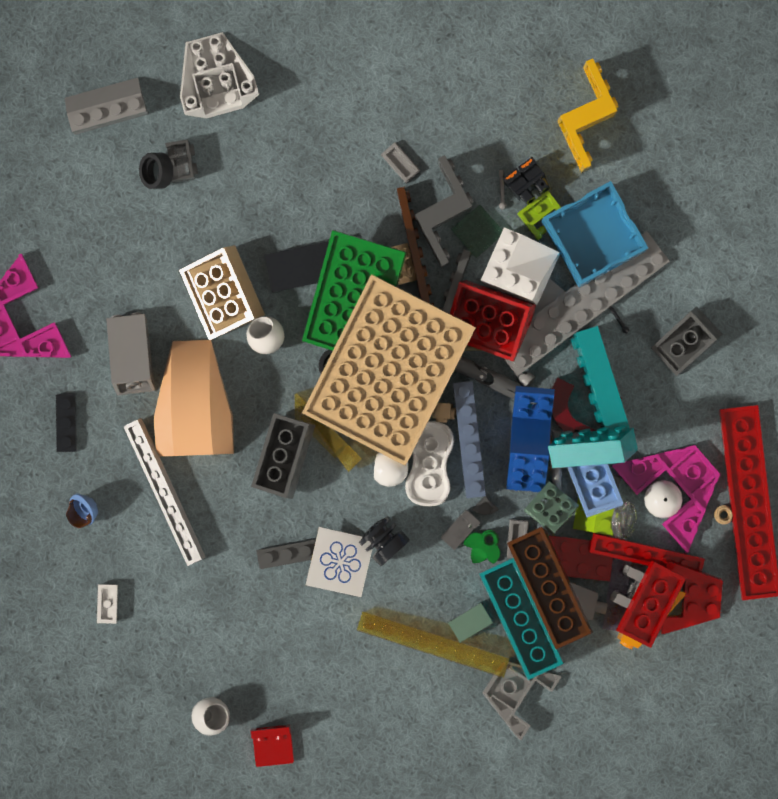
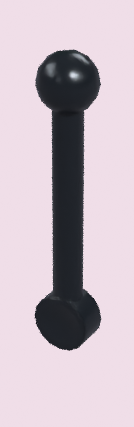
M611 305L609 307L610 311L622 327V332L627 334L629 327L624 325Z

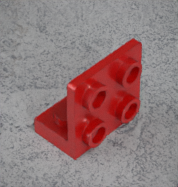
M290 724L251 729L256 767L294 762Z

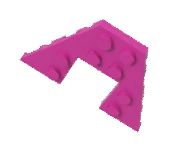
M19 254V257L0 280V356L71 358L72 356L55 322L20 338L5 305L39 289L23 254Z
M696 445L626 461L625 463L613 464V469L636 495L664 471L685 492L690 500L675 515L665 520L662 525L682 549L688 553L720 476L715 467Z

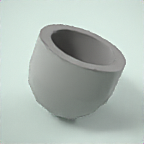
M524 371L519 375V382L523 387H528L535 379V376L528 371Z

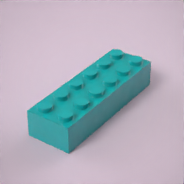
M598 326L574 333L571 343L573 349H577L579 354L576 359L579 368H583L585 373L582 378L585 387L589 386L591 392L588 394L591 405L594 404L596 412H594L596 422L600 423L602 428L606 427L608 430L619 426L630 428Z
M514 558L480 573V578L527 680L562 665V659L553 645Z

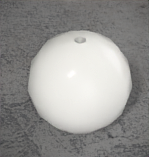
M259 317L249 325L246 333L248 344L254 351L260 354H270L277 351L283 344L285 337L282 325L272 317Z
M377 453L374 479L380 485L387 487L402 483L408 474V462L405 466L381 453Z
M666 480L656 481L651 484L646 490L644 497L645 506L648 511L659 518H669L675 515L681 508L683 501L682 493L678 486Z
M214 697L204 698L197 702L191 715L194 727L202 734L208 736L217 735L224 731L230 720L227 705Z

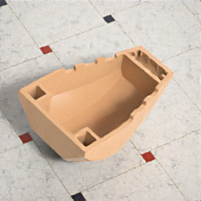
M211 340L172 342L154 415L155 443L159 457L234 454L233 414Z

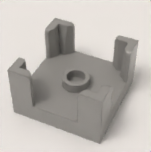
M625 564L622 573L635 579V581L631 584L627 597L613 591L610 600L628 608L645 573Z

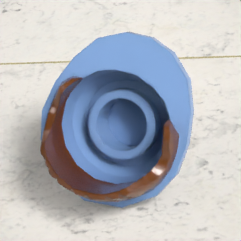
M73 495L70 498L69 507L66 512L67 520L76 528L91 525L98 514L96 502L87 495Z

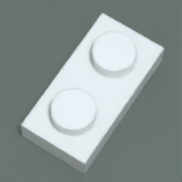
M98 584L97 623L116 624L118 585Z

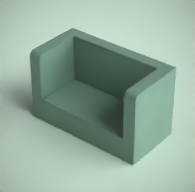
M481 602L452 621H448L460 643L493 623Z

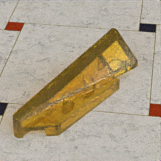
M296 393L295 419L315 425L312 436L335 459L338 457L346 470L350 472L362 458L332 428L303 414L302 412L307 402Z

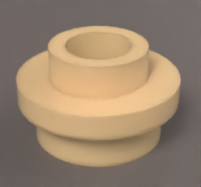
M726 505L717 507L714 512L715 520L720 524L730 523L732 521L731 508ZM722 511L727 513V517L724 519L720 516Z

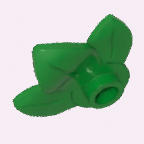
M486 530L482 534L472 533L464 540L463 544L472 548V563H480L487 558L491 563L495 564L500 557V550L497 546L499 536L493 530ZM487 536L493 537V541L491 543L486 542Z

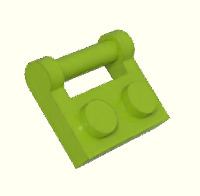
M546 191L519 211L517 215L535 239L539 241L547 230L544 225L536 229L534 224L553 210L556 211L561 207L550 192Z

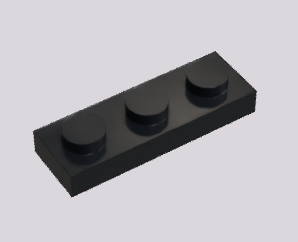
M76 394L56 395L57 452H77Z

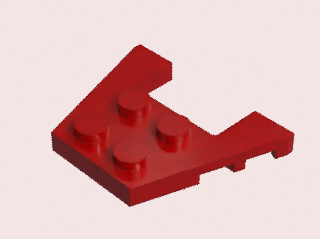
M666 560L665 568L686 578L683 592L686 594L683 597L682 614L668 615L661 627V633H670L720 618L723 580L688 568L685 565L682 566L674 563L671 560Z

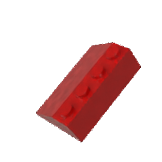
M464 280L458 284L450 314L476 327L467 344L468 346L514 362L531 324L536 304Z

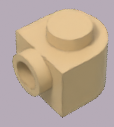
M437 403L432 413V418H436V422L447 423V419L456 418V408H453V404Z

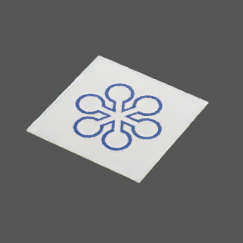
M319 527L306 585L361 597L372 549L368 552L365 549L371 543L367 541L361 546L359 541L362 539V536Z

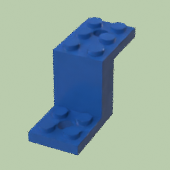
M516 386L506 489L540 492L546 485L549 462L548 445H550L555 389Z

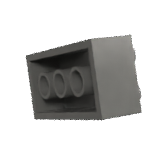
M273 413L251 487L284 498L293 499L315 425Z

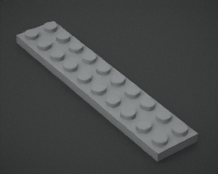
M647 231L642 234L648 246L646 252L580 288L575 284L533 316L515 361L504 359L517 376L670 262Z

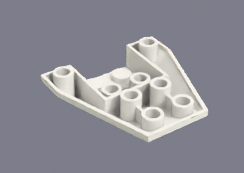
M223 32L186 42L180 92L185 115L201 118L214 117L243 109L259 95L254 75Z

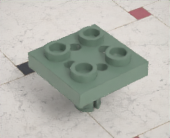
M549 481L524 511L555 535L578 509L579 505Z

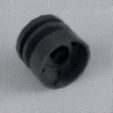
M389 516L378 520L365 532L359 541L361 546L367 541L371 543L365 549L367 552L374 547L377 549L372 558L380 566L384 565L410 541L402 530L396 534L392 533L396 527L395 523L387 528L386 524L391 520Z

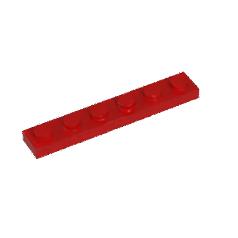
M593 533L589 548L590 553L647 566L653 561L665 567V561L671 560L674 563L702 572L705 561L703 557Z

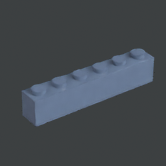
M473 382L453 383L466 498L486 496Z

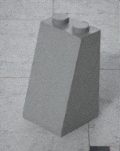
M137 312L130 314V316L113 315L111 318H106L111 380L117 396L155 391L148 324L145 314Z

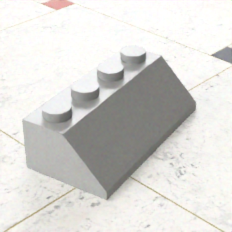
M138 78L65 98L67 116L71 130L75 135L148 115Z

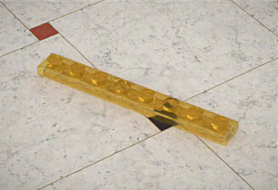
M362 612L357 627L359 632L504 678L509 658L366 612Z

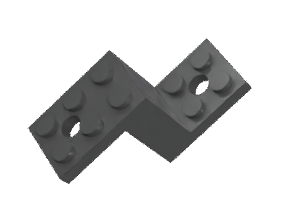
M445 155L438 158L437 164L453 195L415 214V220L441 269L448 266L450 255L446 248H441L439 244L441 243V238L437 231L433 232L432 230L470 211L473 204L469 192L465 193L463 190L464 183L460 175L456 176L454 173L455 166L451 158L447 159Z

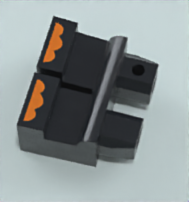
M533 157L518 167L519 170L516 168L503 178L504 184L515 197L527 205L536 199L531 192L535 188L541 194L550 189L545 173L541 171Z

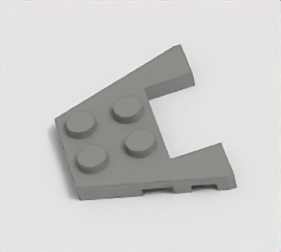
M503 660L482 693L519 740H522L531 725L514 715L535 681L552 692L561 676L545 672L527 680L521 665Z

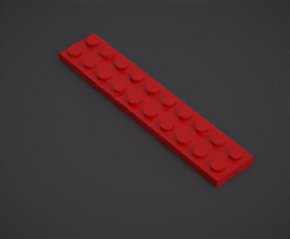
M754 405L719 409L741 600L777 597L778 568L759 407Z

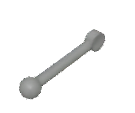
M499 170L501 192L499 208L504 210L507 207L504 199V170Z

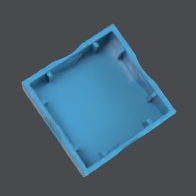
M611 181L587 193L582 199L567 204L542 219L544 227L558 252H560L578 288L639 256L648 249L638 228L629 218L624 203Z

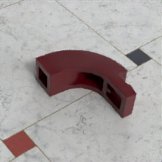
M557 377L551 388L555 389L552 417L562 431H572L573 433L575 430L579 432L584 429L596 431L576 421L571 416L568 409V400L574 385Z

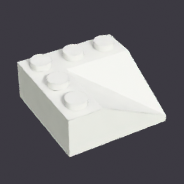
M504 228L481 281L486 286L538 305L560 252L522 234Z

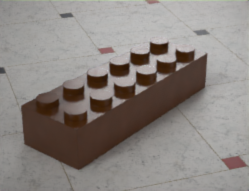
M540 527L508 542V547L555 649H559L592 634L591 626L546 529Z

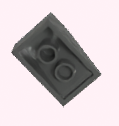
M696 306L653 345L651 349L677 376L723 334Z

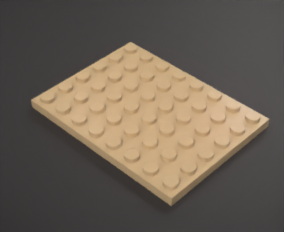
M371 274L302 413L406 466L476 327Z

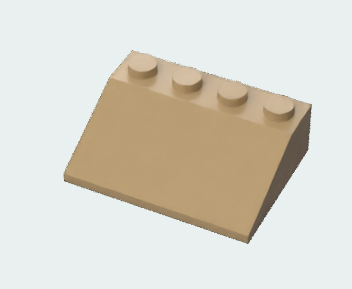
M235 245L224 247L179 270L209 340L265 316Z

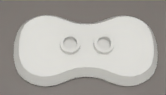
M428 421L412 452L413 465L406 480L405 489L408 498L418 505H440L448 498L450 493L447 460L453 449L454 436L451 429L443 423Z

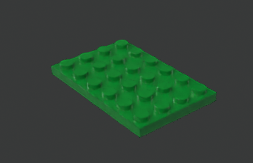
M332 230L302 341L333 351L371 274L397 287L407 252Z

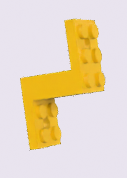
M593 58L586 61L583 69L597 99L561 115L558 119V124L581 173L591 167L593 160L589 151L585 152L583 148L585 143L581 134L577 133L613 117L617 112L616 108H618L615 97L611 98L609 83L606 79L603 80L600 74L602 73L601 66L598 62L595 63Z

